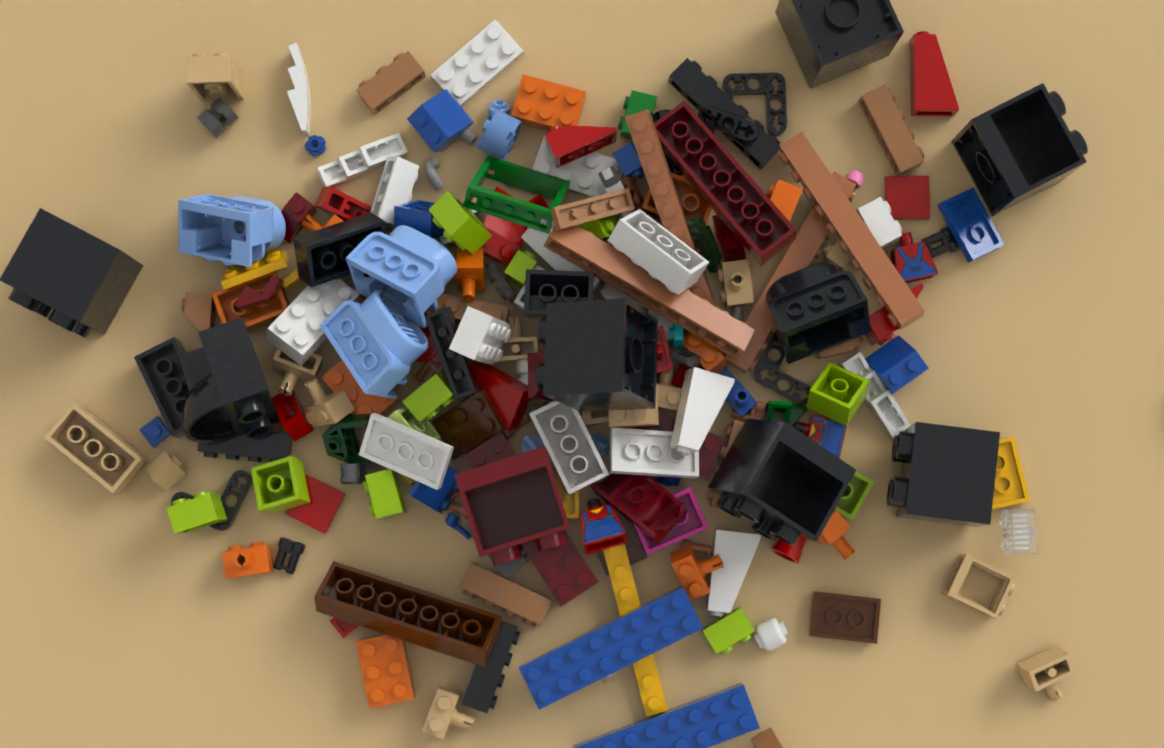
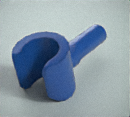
M449 513L445 520L446 524L458 530L464 537L469 539L471 535L457 524L460 517Z

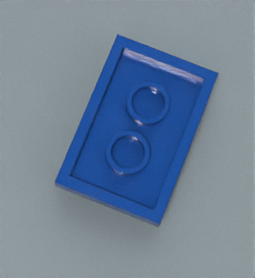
M974 188L937 205L968 263L1005 245Z

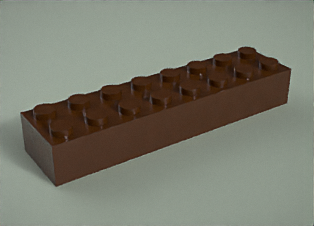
M335 561L331 564L314 596L317 612L482 667L486 666L501 632L502 616Z

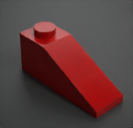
M322 187L314 206L332 216L336 214L344 221L370 213L372 208L333 187Z

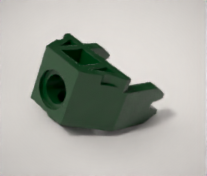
M348 414L336 424H331L322 434L327 455L350 464L373 462L359 455L360 449L354 430L355 427L367 426L371 414Z

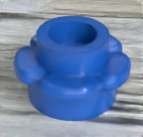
M312 135L305 142V149L312 156L321 155L326 150V141L322 136Z

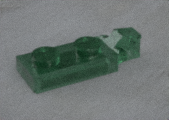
M703 218L690 219L689 230L690 233L695 235L696 247L700 249L702 257L709 261L707 265L709 273H717L722 255L710 226H706Z

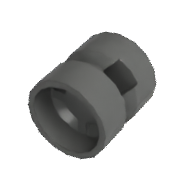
M220 97L210 105V110L205 109L197 117L216 138L225 131L226 125L231 126L239 118ZM221 113L222 116L218 119L216 116Z

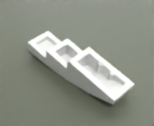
M294 43L288 47L296 66L288 68L295 89L289 90L287 93L300 128L306 137L310 133L311 121L310 88L301 51L297 43Z
M397 133L361 146L359 150L340 156L334 162L317 167L316 171L324 187H333L385 165L387 157H401L407 154L408 151L400 134Z
M857 350L840 362L842 368L870 380L865 402L892 438L898 435L899 431H904L911 426L890 391L884 387L876 372L870 368L860 351Z

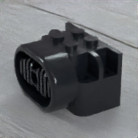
M831 263L813 264L785 275L775 281L767 291L766 303L770 309L773 328L780 345L785 350L788 364L871 332L868 300L852 273L839 271Z

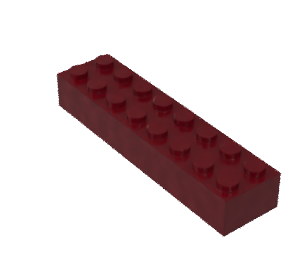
M685 101L654 123L663 152L761 266L796 240L797 230Z
M499 432L465 454L464 457L471 468L474 469L515 456L516 453L503 433ZM566 531L562 532L566 544L538 552L535 540L521 545L560 606H563L598 583L595 575Z

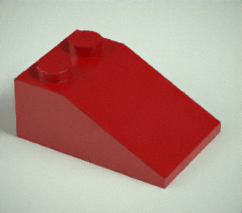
M557 125L550 128L548 133L545 134L546 146L556 168H559L616 143L617 130L615 127L572 125L560 127Z
M498 187L494 190L495 192L511 196ZM482 213L479 220L492 234V237L479 249H484V256L501 266H508L522 245L523 239L521 236L525 233L527 227Z
M922 283L911 289L916 299L924 287ZM885 306L869 315L871 332L865 334L872 346L876 343L881 346L895 337L893 332L899 329L897 325L893 326L887 315L889 312Z

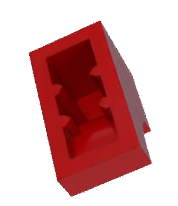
M285 390L283 394L279 393L272 397L282 427L294 441H297L313 432L314 429L306 420L303 407L295 391H292L291 396H286Z

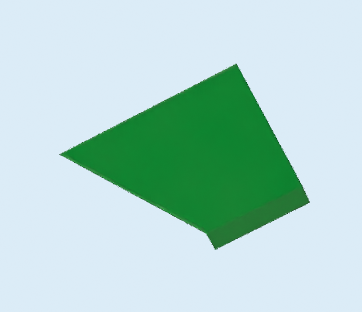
M769 401L766 404L765 420L782 421L794 427L796 421H799L808 408L805 405L792 402Z

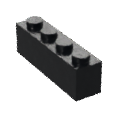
M444 307L425 314L427 325L455 400L481 391L470 359L449 349L458 329L451 307Z
M269 432L262 437L249 439L243 434L217 442H198L197 451L204 452V457L217 458V454H224L226 459L239 460V457L243 456L248 457V461L261 462L262 458L270 459V462L291 456L292 438L288 433Z
M501 620V632L485 667L475 665L462 705L484 713H488L489 708L494 710L498 696L494 695L496 688L502 687L505 675L502 674L504 665L509 667L513 655L509 652L511 645L517 644L521 633L517 631V625Z

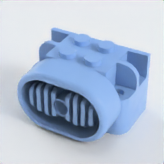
M210 194L178 200V252L204 257L206 261H223L224 265L237 264L251 267L252 262L263 259L265 252L275 250L284 240L286 233L285 219L279 208L268 200L242 195L228 198Z
M406 225L397 226L389 235L382 232L369 234L346 257L356 291L359 294L368 298L375 290L387 291L403 304V306L398 305L397 307L404 318L424 329L427 327L424 312L426 310L433 312L438 308L437 298L443 293L445 285L457 273L455 259L446 247L437 240Z
M381 289L375 290L362 304L351 300L344 301L320 327L364 393L396 399L398 396L393 388L397 384L405 385L408 382L406 375L410 370V365L427 350L428 340L419 325L404 318L401 311L398 310L397 306H403V304L392 294Z

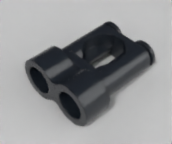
M949 226L921 240L926 243L932 258L960 249ZM939 241L942 242L943 245L932 249L930 246Z
M280 537L278 543L279 550L273 568L277 570L284 569L286 573L294 574L293 572H295L300 554H303L306 545ZM289 553L291 556L286 567L283 563L286 554Z

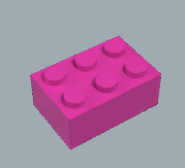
M691 487L673 494V496L684 503L688 512L658 544L646 536L632 522L646 555L709 528Z

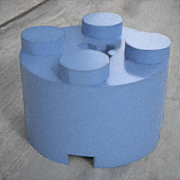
M494 108L489 120L487 119L483 125L482 131L485 133L484 136L480 137L476 148L505 161L512 150L513 142H516L522 121Z

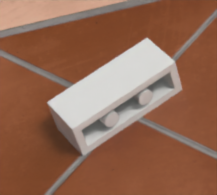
M398 156L387 157L370 213L383 219L385 226L394 228L395 206L411 201V192L419 175V165Z

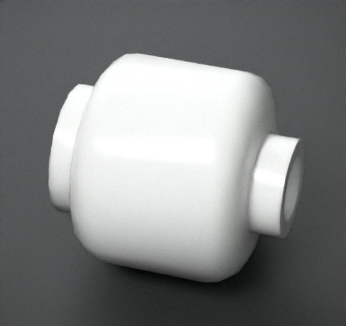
M771 618L758 624L756 632H754L759 647L761 649L765 648L767 651H772L786 644V635L789 634L785 623H779L776 618Z

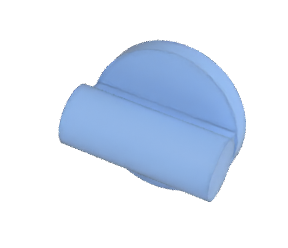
M495 100L489 104L488 118H490L494 108L510 115V105L504 100Z
M596 433L591 437L602 458L610 451L609 439L600 433Z
M528 434L522 439V450L524 453L544 447L541 438L536 435Z

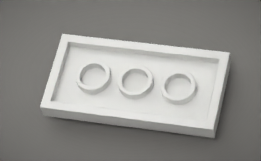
M495 19L431 74V78L442 90L447 89L462 107L524 53V50Z
M545 135L532 170L570 181V191L587 197L607 194L598 175L603 170L614 166L619 178H622L623 175L616 159L596 152L556 168L547 149Z
M372 413L359 455L438 490L442 487L454 447L380 414Z
M614 427L610 429V473L697 479L699 477V451L692 452L690 455L677 453V449L670 447L673 434L670 431Z

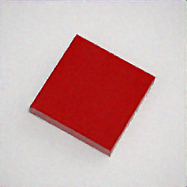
M929 176L884 177L885 201L890 205V214L894 220H929L931 218Z
M305 474L310 503L287 509L285 514L326 534L346 494Z

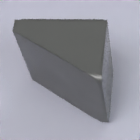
M683 348L669 355V357L689 368H699L701 357Z

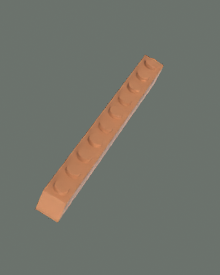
M649 108L626 116L625 119L663 227L698 253ZM704 270L698 281L688 289L696 296L708 300L713 306L717 307Z
M803 132L779 145V158L785 166L787 164L792 169L790 173L795 182H800L803 185L802 191L808 200H813L816 205L814 209L818 216L826 219L828 222L826 224L827 229L832 236L836 234L840 240L838 244L844 253H849L852 258L850 262L854 269L862 272L864 284L869 290L871 288L876 293L875 299L881 308L885 306L889 312L887 317L892 325H897L901 330L924 316V309Z
M833 172V178L851 202L857 193L853 191L857 184ZM815 203L797 232L796 240L790 244L745 320L749 327L755 330L745 351L738 359L727 353L724 356L727 364L744 374L748 369L753 370L758 362V359L755 358L759 350L761 352L765 350L769 343V340L766 339L770 332H775L770 309L766 303L767 291L781 277L811 266L810 263L813 258L818 259L824 249L821 246L824 239L829 240L832 236L826 227V224H828L824 217L820 218L814 209Z
M577 225L557 231L554 226L544 244V247L587 272H594L595 277L735 359H738L745 351L755 331L746 322L737 320L727 311L713 306L708 300L696 296L689 289H686L679 295L669 291L666 285L658 279L652 278L648 271L634 264L631 258L623 252L617 251L611 243L602 241L592 232L584 230Z

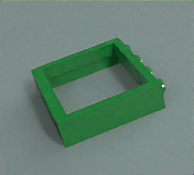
M487 156L467 187L463 207L549 234L554 224L550 209L564 205L571 182ZM490 170L495 171V172H494V175H493V174H490V173H488V172H489ZM489 178L553 198L554 200L550 208H546L481 186L485 179ZM473 198H477L476 203L471 202ZM542 219L547 220V226L541 224Z

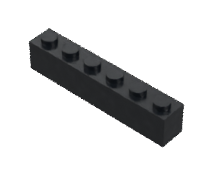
M687 58L669 76L668 82L698 111L706 106H714L751 119L748 116V111L742 105L738 106L733 101V97L726 90L722 91L712 76H706L696 61L693 60L691 62ZM709 110V112L704 113V116L708 120L715 119L719 122L722 114L720 113L719 117L711 115V110ZM726 117L723 124L725 128L732 129L735 122L733 118ZM753 120L760 126V134L754 140L746 141L721 132L760 170L780 151L779 140L772 134L769 136L764 131V126L758 120ZM739 125V128L736 130L737 133H739L740 129L747 131V136L755 132L752 130V125L749 127Z

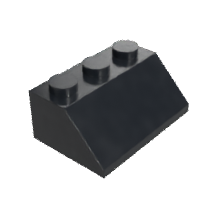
M526 269L525 318H546L547 303L593 300L594 272Z

